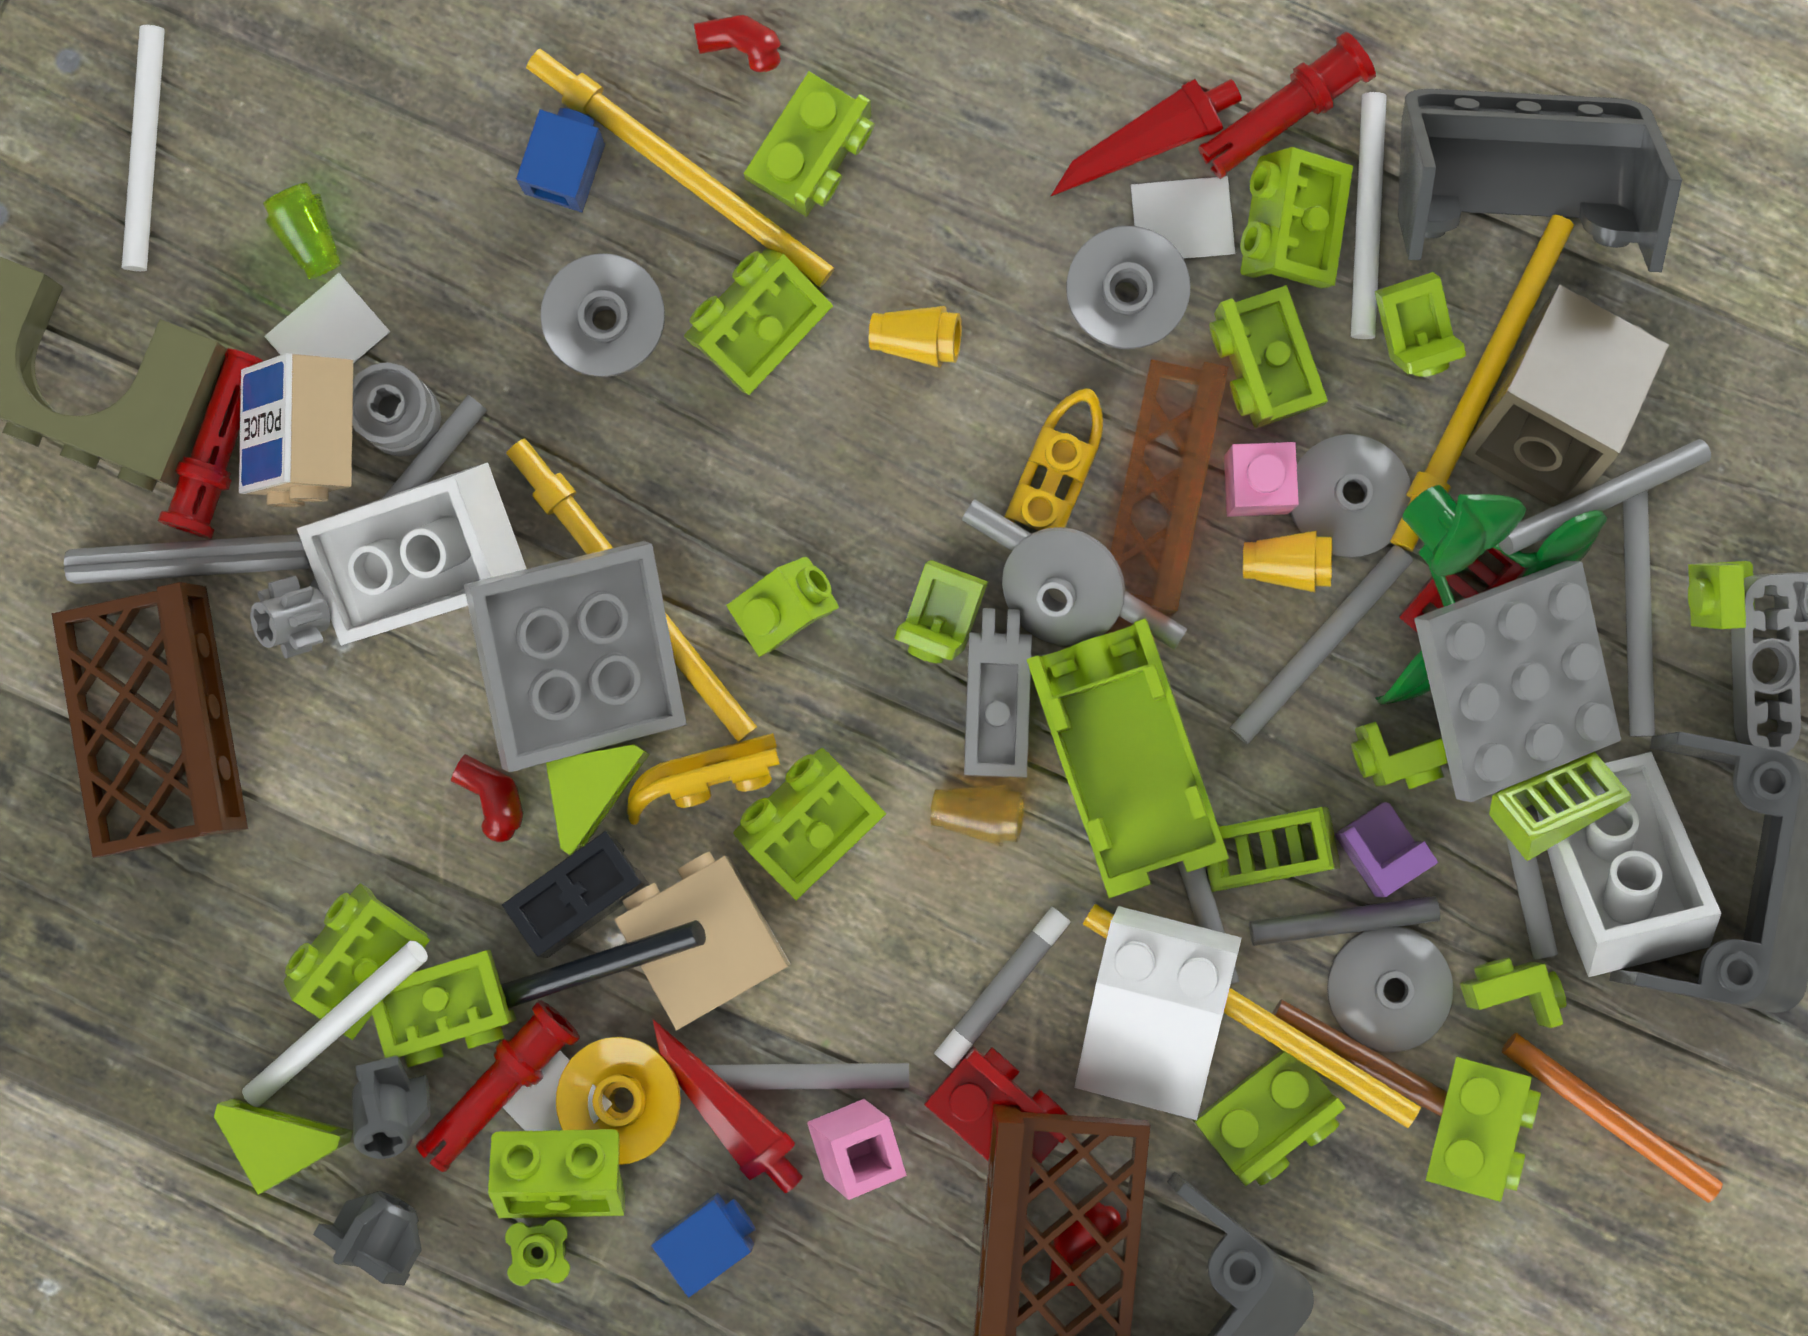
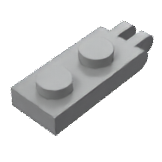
M983 608L981 633L969 632L964 776L1027 778L1031 672L1026 659L1031 658L1032 635L1019 634L1020 609H1007L1006 634L994 633L995 608Z

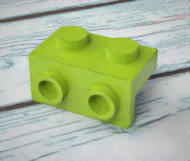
M1287 285L1238 302H1234L1233 298L1220 302L1214 313L1216 321L1209 324L1211 337L1220 358L1227 356L1230 358L1237 378L1230 381L1234 403L1241 416L1250 415L1254 429L1324 406L1328 402Z
M1456 1056L1425 1181L1499 1202L1502 1201L1505 1188L1517 1191L1526 1155L1514 1151L1520 1126L1529 1129L1533 1128L1541 1092L1530 1089L1532 1077Z

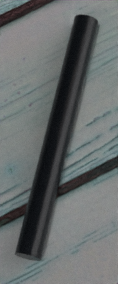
M694 920L501 984L507 1007L509 1009L704 945L706 941L705 930L699 921Z

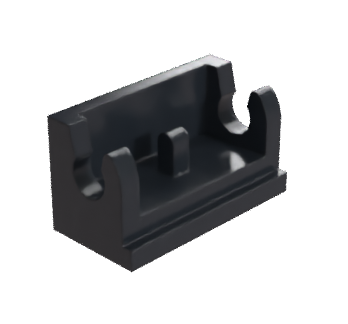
M604 831L502 904V907L537 957H551L624 905L622 902L624 899L650 885L641 871L635 868L624 853L625 849L617 839L611 837L607 831Z

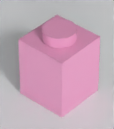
M1296 442L1232 444L1224 455L1227 517L1289 514L1299 505Z
M862 1099L807 1122L825 1180L848 1200L907 1176L889 1117L867 1100Z

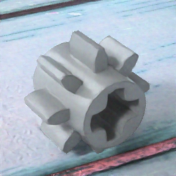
M290 576L268 583V589L258 591L257 595L260 602L252 605L250 619L255 636L263 646L271 648L281 645L284 658H290L312 651L313 645L323 642L320 632L327 630L329 627L330 611L327 601L320 590L313 586L300 589L297 577Z

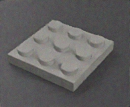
M641 541L464 584L501 767L505 771L521 770L687 725L652 543Z
M1564 561L1414 618L1457 800L1474 802L1621 741L1582 562Z

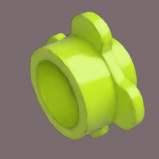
M551 1219L546 1224L528 1227L523 1222H517L508 1228L505 1234V1241L511 1247L512 1264L509 1266L507 1274L514 1284L525 1286L531 1280L546 1278L552 1283H560L569 1275L571 1266L564 1258L566 1253L564 1241L568 1236V1230L564 1223ZM534 1247H541L544 1254L542 1258L537 1259L533 1257L532 1249Z

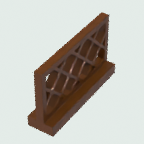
M177 582L159 586L157 591L51 613L92 857H106L248 829L207 587ZM157 606L161 630L151 646L147 647L129 634L127 630L141 609ZM121 614L116 623L107 618ZM93 620L109 632L92 660L78 650L74 624ZM120 641L143 656L126 684L103 668ZM164 649H165L166 659H164L163 657L160 656V655L162 654V652L164 651ZM154 665L169 675L172 689L160 709L137 693ZM81 666L86 669L83 674L81 671ZM97 677L120 693L103 721L88 711L86 694ZM130 702L154 718L137 745L114 729ZM174 711L177 721L171 717ZM164 726L180 737L182 753L171 770L148 754ZM91 727H93L96 730L93 736ZM107 738L130 754L114 781H111L98 771L96 755ZM141 763L164 779L148 806L124 790ZM185 771H186L187 782H186L184 779L181 778V777L183 776V774L185 773ZM101 788L107 791L104 796L102 795ZM174 788H177L190 798L194 825L176 828L158 815ZM118 799L141 817L126 839L110 842L106 816ZM151 824L160 830V832L145 834Z
M993 1104L973 1336H1016L1017 1327L1037 1310L1057 1332L1054 1336H1075L1100 1314L1114 1328L1115 1336H1131L1150 1136L1148 1120L1021 1112L1018 1105ZM1034 1131L1062 1133L1075 1149L1047 1171L1032 1154ZM1075 1134L1091 1135L1081 1142ZM1109 1136L1133 1137L1132 1158L1112 1175L1107 1172L1091 1153L1095 1147ZM1084 1158L1103 1179V1182L1076 1204L1056 1180ZM1032 1167L1040 1178L1029 1186ZM1130 1176L1127 1194L1120 1184ZM1049 1187L1069 1211L1044 1232H1041L1027 1217L1028 1203ZM1113 1191L1127 1207L1126 1220L1107 1236H1104L1085 1213ZM1078 1220L1098 1243L1070 1265L1050 1242ZM1025 1229L1034 1238L1026 1247H1024ZM1124 1238L1123 1254L1121 1256L1114 1246ZM1044 1249L1063 1272L1036 1294L1022 1279V1266ZM1107 1253L1121 1268L1120 1281L1099 1298L1080 1277V1274ZM1073 1282L1091 1302V1305L1064 1326L1045 1303L1069 1283ZM1021 1291L1029 1301L1018 1309ZM1118 1300L1116 1317L1109 1307Z

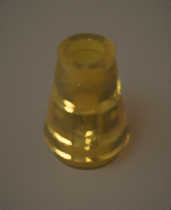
M1009 785L953 788L948 790L935 789L931 804V826L943 827L945 830L1000 847L1003 846L1004 841L1018 842L1024 818V793L1010 791Z

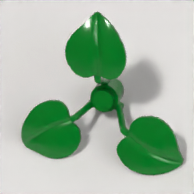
M1436 485L1419 494L1407 506L1402 518L1425 544L1418 554L1428 564L1445 607L1455 603L1445 576L1465 569L1482 555L1486 549L1494 547L1520 566L1528 568L1522 577L1564 561H1581L1594 544L1600 530L1607 521L1606 515L1601 510L1579 514L1557 528L1543 542L1538 552L1523 553L1519 550L1511 555L1504 553L1499 543L1513 532L1525 515V506L1516 498L1491 494H1459L1456 503L1441 485ZM1422 650L1409 663L1387 693L1383 696L1375 697L1380 705L1410 700L1431 691Z

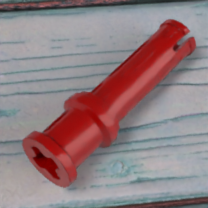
M1343 32L1336 37V46L1309 65L1302 62L1293 68L1289 84L1207 143L1198 146L1203 160L1206 164L1213 160L1214 166L1210 170L1219 179H1222L1227 175L1226 173L1310 112L1317 115L1321 112L1323 114L1333 108V100L1360 80L1367 83L1375 78L1376 71L1370 57L1350 33Z
M228 348L226 351V358L211 400L207 406L190 458L183 457L182 462L177 464L175 471L180 478L168 511H161L158 522L206 539H212L215 531L210 526L221 492L229 490L232 483L230 479L231 473L226 471L240 432L241 369L263 362L262 359Z
M538 1000L532 1006L534 1015L512 1039H502L496 1045V1051L494 1052L496 1061L480 1076L475 1084L431 1131L416 1143V1149L425 1159L444 1140L446 1141V1145L429 1162L437 1170L446 1172L450 1168V1164L523 1085L526 1087L537 1085L544 1077L542 1073L543 1068L566 1044L574 1045L580 1039L576 1029L552 1006L542 1000Z

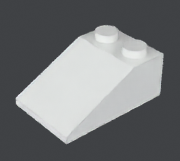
M488 462L297 528L319 590L327 601L330 619L341 646L466 607L468 604L464 584L527 569Z
M1652 752L1605 763L1632 794L1630 801L1547 849L1566 922L1588 977L1708 948L1711 945L1721 916V911ZM1589 772L1580 776L1596 796L1605 793ZM1569 783L1562 786L1577 805L1584 802ZM1551 794L1544 797L1557 814L1564 811ZM1537 811L1539 821L1544 820V818Z
M1118 906L1108 931L1074 1088L1197 1120L1242 937Z

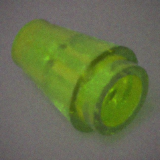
M307 182L289 187L263 202V206L269 215L264 221L300 268L304 270L309 280L318 278L342 265L337 255L338 251L321 194H313Z

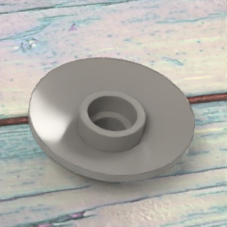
M1118 226L1096 234L1079 249L1069 268L1066 293L1069 308L1074 319L1090 337L1113 348L1139 349L1161 341L1176 328L1187 309L1191 285L1186 263L1180 252L1169 240L1157 232L1143 227ZM1126 282L1134 285L1137 289L1138 297L1132 302L1119 300L1115 294V288L1119 284Z
M591 254L567 264L549 283L541 304V326L550 349L569 368L588 376L612 377L624 374L638 367L655 350L664 329V302L655 281L640 265L619 255ZM611 310L616 314V323L612 328L601 330L595 326L594 320L600 311Z
M1346 434L1333 436L1317 443L1297 463L1299 505L1290 514L1300 533L1317 530V537H1332V555L1349 558L1366 556L1375 553L1390 543L1411 498L1406 496L1411 486L1410 478L1397 455L1381 442L1361 435ZM1355 482L1363 488L1364 499L1361 503L1353 504L1344 498L1343 487L1346 483Z
M1054 527L1030 534L1013 549L1003 570L1002 586L1008 608L1020 609V625L1035 637L1052 644L1072 646L1079 642L1104 635L1116 622L1124 605L1125 583L1116 559L1101 542L1075 529ZM1056 588L1061 590L1065 594L1067 602L1062 603L1055 600L1049 594L1048 589Z
M1391 927L1364 931L1353 937L1341 948L1329 971L1327 994L1333 1016L1339 1026L1352 1039L1374 1050L1400 1052L1425 1043L1442 1027L1452 1005L1453 980L1444 956L1431 941L1415 931L1401 927ZM1391 978L1400 979L1405 987L1403 997L1396 1002L1387 1000L1383 992L1385 983Z

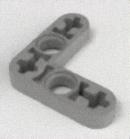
M1808 572L1758 574L1744 579L1746 628L1731 629L1734 731L1739 743L1773 749L1786 754L1794 748L1800 737L1801 708L1798 630H1808ZM1764 595L1774 596V608H1768L1764 612L1754 610V598H1760ZM1753 630H1777L1776 639L1766 637L1753 638ZM1770 648L1778 657L1779 668L1772 680L1762 683L1753 674V659L1762 649ZM1755 692L1778 693V701H1756L1754 694ZM1767 719L1777 720V732L1768 733L1767 737L1757 735V724L1767 722Z

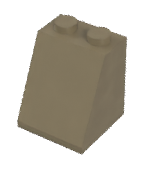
M1559 284L1531 322L1485 405L1461 456L1553 507L1588 491L1621 453L1669 344L1592 303L1586 297L1578 295Z

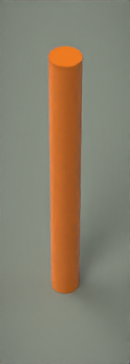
M1517 1032L1507 1040L1501 1052L1707 1203H1710L1717 1197L1723 1186L1720 1180Z

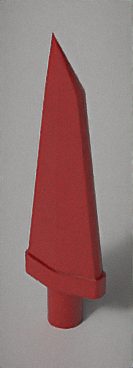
M1196 79L1182 85L1180 90L1074 159L1051 196L1091 182L1207 135L1210 137L1222 131L1223 125L1217 114L1242 101L1235 82L1230 79L1207 92L1203 91Z
M653 1019L660 1055L674 1071L679 1086L740 1166L739 1170L749 1180L765 1172L783 1193L791 1191L803 1178L801 1173L784 1156L795 1146V1142L786 1132L778 1129L685 1045Z

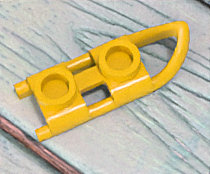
M1085 388L1075 391L1064 398L1049 414L1035 442L1005 513V518L1013 523L1016 521L1038 531L1046 528L1066 527L1102 437V409L1100 401L1093 390ZM1080 401L1089 404L1092 426L1088 444L1078 440L1071 434L1054 430L1061 417ZM1038 465L1046 467L1048 471L1041 487L1036 489L1031 487L1030 484ZM1068 476L1073 478L1065 499L1062 500L1057 498L1055 493L1062 477Z
M774 733L673 759L651 767L636 780L629 792L627 804L629 822L632 825H637L643 809L653 800L669 793L677 807L687 808L709 800L712 796L709 786L732 780L736 790L742 792L757 790L768 785L772 781L769 767L780 764Z

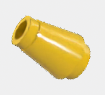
M945 306L872 314L869 324L870 350L882 351L883 353L938 368L942 366L943 362L956 363L958 360L962 336L960 313L947 312Z
M1316 530L1257 540L1256 542H1244L1243 579H1256V581L1310 592H1315L1316 586L1331 587L1332 537H1317Z

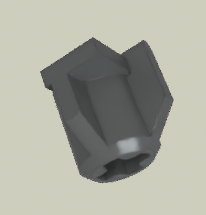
M398 1055L357 1065L356 1076L359 1082L352 1091L354 1145L359 1152L372 1158L386 1159L394 1157L410 1146L414 1133L423 1124H426V1120L431 1116L428 1078L426 1075L409 1079Z
M376 1191L346 1201L334 1224L319 1223L313 1234L336 1251L333 1256L335 1264L359 1267L382 1284L404 1286L410 1276L409 1271L421 1252L417 1226L419 1219L416 1210L405 1201L383 1191Z

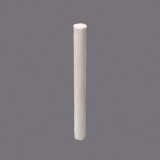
M141 25L139 28L122 268L130 271H147L165 34L164 28L155 25Z
M1380 92L1362 94L1351 317V337L1355 339H1373L1376 337L1377 301L1374 291L1378 290L1387 97L1386 94Z
M409 941L250 1081L242 1090L245 1100L254 1107H260L426 962L428 956L423 946L416 941Z

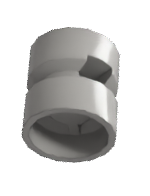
M389 362L374 364L359 372L353 379L352 426L357 433L385 454L398 457L415 455L426 446L439 430L442 419L439 402L433 392L404 366Z

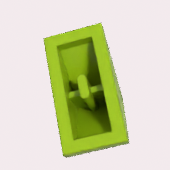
M633 744L573 755L546 763L560 849L571 856L589 842L650 755L649 753Z
M236 1099L218 1103L214 1113L215 1120L258 1195L272 1189L350 1143L353 1130L262 1106L254 1107L247 1102Z

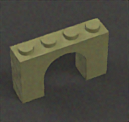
M0 257V420L6 422L2 433L36 447H39L43 437L64 445L60 456L95 470L100 459L121 467L117 476L118 479L153 492L157 482L176 489L180 478L175 471L177 464L182 462L183 457L190 458L206 414L207 406L222 370L227 348L218 341L160 319L132 385L116 403L100 412L89 415L69 416L57 413L46 402L39 389L35 373V361L39 344L63 286L44 273Z

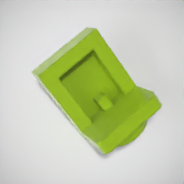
M1431 272L1374 291L1390 360L1405 373L1418 377L1436 375L1447 370L1450 366L1449 362L1466 356L1464 343L1453 335L1441 277Z
M807 557L777 567L726 605L758 657L771 653L814 621L830 615L839 608L837 601L831 594L832 590L828 578Z
M933 560L926 562L906 621L898 626L894 639L908 644L907 651L921 660L932 663H942L944 659L953 660L965 650L969 639V632L972 630L988 581Z
M1750 561L1688 564V604L1691 626L1713 629L1746 628L1744 579L1753 576V564Z
M1376 721L1355 728L1359 740L1351 743L1355 762L1363 778L1372 776L1376 787L1388 785L1405 778L1408 789H1412L1444 777L1441 765L1448 763L1442 737L1389 756Z
M1503 958L1474 967L1476 978L1460 983L1466 1006L1469 1008L1482 1010L1529 996L1539 1026L1553 1028L1563 1025L1560 1009L1567 1006L1565 992L1556 972H1548L1545 963L1527 962L1513 967L1511 958Z

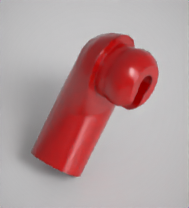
M736 15L694 23L699 54L736 48L748 55L749 67L754 72L771 71L780 64L781 57L777 48L781 46V42L776 32L749 16Z
M464 754L452 774L451 782L480 796L483 816L485 818L481 827L487 838L495 842L510 840L514 836L515 830L521 827L524 814L516 783L510 776Z
M1100 1202L1085 1213L1104 1236H1107L1122 1223L1117 1209L1112 1206H1104ZM1077 1220L1054 1239L1053 1246L1072 1265L1084 1255L1085 1251L1095 1246L1098 1242ZM1051 1259L1049 1282L1053 1281L1063 1272L1053 1259ZM1071 1282V1283H1069L1067 1286H1076V1285H1075L1073 1282Z

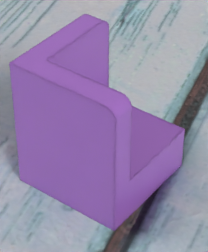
M1387 802L1380 803L1334 833L1375 897H1387L1439 863L1425 841H1414L1391 804Z

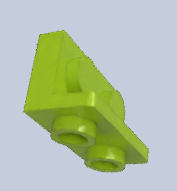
M808 71L744 171L745 180L805 217L809 215L816 203L824 207L830 201L841 182L842 175L837 172V169L848 152L858 155L873 132L875 123L869 120L872 116L871 100L861 94L854 99Z
M1295 147L1260 156L1250 179L1252 199L1248 225L1242 234L1240 243L1243 255L1241 275L1255 278L1272 274L1320 289L1335 286L1353 165Z
M765 249L762 253L755 251L743 259L732 273V278L735 280L733 284L719 298L717 296L708 298L694 311L689 320L693 326L684 335V338L692 346L700 349L742 392L748 395L757 388L833 307L832 303L783 253L771 249Z
M824 748L818 749L813 755L803 756L796 761L788 770L785 777L786 781L768 798H761L750 805L743 813L740 825L733 832L747 852L796 901L887 814Z
M360 883L351 894L343 893L334 901L324 919L326 926L311 945L304 943L292 955L285 968L287 976L284 979V985L292 1001L319 1019H322L409 941H416L425 948L430 939L424 931L377 900L373 892ZM371 1010L343 1035L353 1040L372 1016Z
M491 949L414 972L371 1009L385 1058L397 1055L398 1057L404 1056L407 1068L444 1057L441 1044L464 1037L467 1048L470 1049L505 1038L501 1026L517 1021L514 1010H508Z
M1281 1050L1201 1112L1197 1120H1192L1243 1185L1247 1186L1256 1180L1262 1186L1276 1178L1289 1166L1290 1162L1285 1156L1301 1143L1306 1141L1312 1147L1333 1133L1340 1125L1335 1117L1346 1107L1338 1097L1330 1092L1312 1068Z
M615 1129L499 1131L493 1133L491 1136L488 1194L498 1218L624 1216L625 1189L619 1172V1133Z

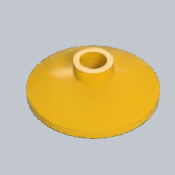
M628 1037L604 1038L582 1048L564 1068L556 1091V1111L562 1130L615 1129L618 1131L620 1137L619 1165L640 1161L660 1149L671 1136L680 1113V1088L676 1075L670 1065L654 1047L640 1040ZM593 1084L596 1086L593 1094L592 1103L594 1111L599 1118L595 1123H593L588 1110V1096ZM622 1087L627 1088L632 1093L634 1099L632 1107L627 1112L621 1111L616 1106L614 1100L616 1092ZM603 1094L612 1102V1105L606 1112L602 1105Z

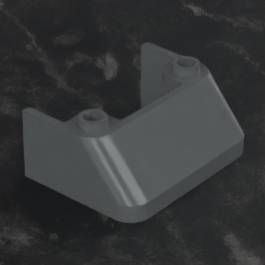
M1418 89L1409 92L1405 96L1401 122L1398 219L1408 260H1421L1425 238H1438L1443 236L1445 232L1457 228L1460 224L1461 212L1546 217L1560 215L1566 218H1580L1585 231L1593 235V240L1600 245L1620 248L1629 245V243H1638L1648 271L1662 273L1682 178L1655 117L1647 106L1622 98L1449 89Z
M1685 732L1652 736L1650 749L1735 765L1733 787L1737 798L1751 811L1765 814L1743 940L1726 939L1711 946L1703 956L1697 984L1624 970L1612 971L1609 981L1772 1013L1791 1010L1803 999L1808 983V763L1777 750Z
M1174 1172L1167 1182L1175 1192L1226 1232L1209 1256L1207 1271L1214 1289L1232 1305L1207 1336H1295L1313 1309L1314 1295L1308 1280L1266 1244Z

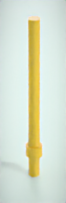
M538 49L531 56L526 69L563 95L562 103L572 110L591 116L767 249L783 253L818 287L821 288L835 269L833 266L602 95L604 88L584 73H580L577 76L542 49Z
M1560 215L1551 216L1425 472H1417L1406 496L1411 498L1409 504L1423 491L1436 485H1441L1449 494L1451 486L1447 481L1575 226L1571 220ZM1401 518L1390 542L1401 547L1403 550L1413 552L1419 537Z
M526 438L515 443L506 452L507 456L535 489L532 497L547 515L553 513L556 515L586 554L613 548L573 498L577 493L562 473L554 475ZM666 614L675 665L737 742L742 741L757 728L756 724Z
M1095 903L1085 918L1083 925L1107 939L1114 914ZM1229 988L1224 1014L1407 1129L1411 1126L1421 1109L1419 1105L1237 991Z

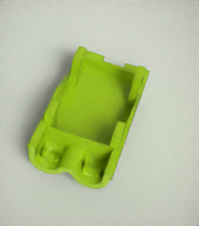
M1146 618L1136 621L1133 625L1124 629L1079 642L1063 650L1026 659L1109 898L1151 885L1152 882L1148 872L1183 861L1186 872H1190L1229 859L1165 668Z

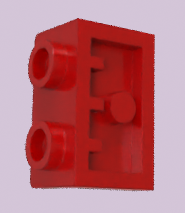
M973 1046L924 1102V1105L987 1161H989L993 1104L1018 1105L1021 1112L1068 1115L1062 1107L1041 1089L1031 1097L1013 1081L1020 1071L993 1047L983 1055ZM1034 1131L1032 1154L1042 1163L1058 1143L1061 1142L1063 1144L1067 1138L1059 1132ZM1031 1167L1030 1176H1031V1175L1033 1174V1172H1034V1170H1033L1032 1167Z

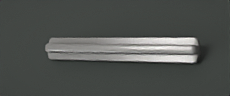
M299 534L69 549L64 555L66 579L75 584L308 569L311 567Z

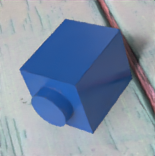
M560 108L557 115L539 110L516 178L525 195L583 213L605 147L599 128L593 126L594 120L591 117L567 108Z
M716 1193L660 1234L651 1246L689 1298L751 1253L754 1242L749 1237V1234L756 1229L747 1213L735 1199L726 1204L719 1193Z

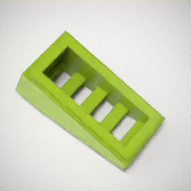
M1594 751L1493 794L1489 816L1525 860L1529 861L1630 801L1632 794ZM1589 772L1605 793L1596 796L1580 776ZM1569 783L1584 802L1577 805L1562 786ZM1551 794L1564 811L1557 814L1544 797ZM1533 805L1544 820L1536 822L1525 808Z
M1318 807L1221 826L1219 829L1223 839L1235 838L1242 874L1231 876L1227 859L1207 866L1212 892L1340 869V860L1329 808ZM1300 825H1311L1317 855L1316 860H1306ZM1285 828L1292 863L1281 866L1274 830ZM1256 833L1260 835L1266 869L1258 871L1255 868L1249 838L1250 834Z

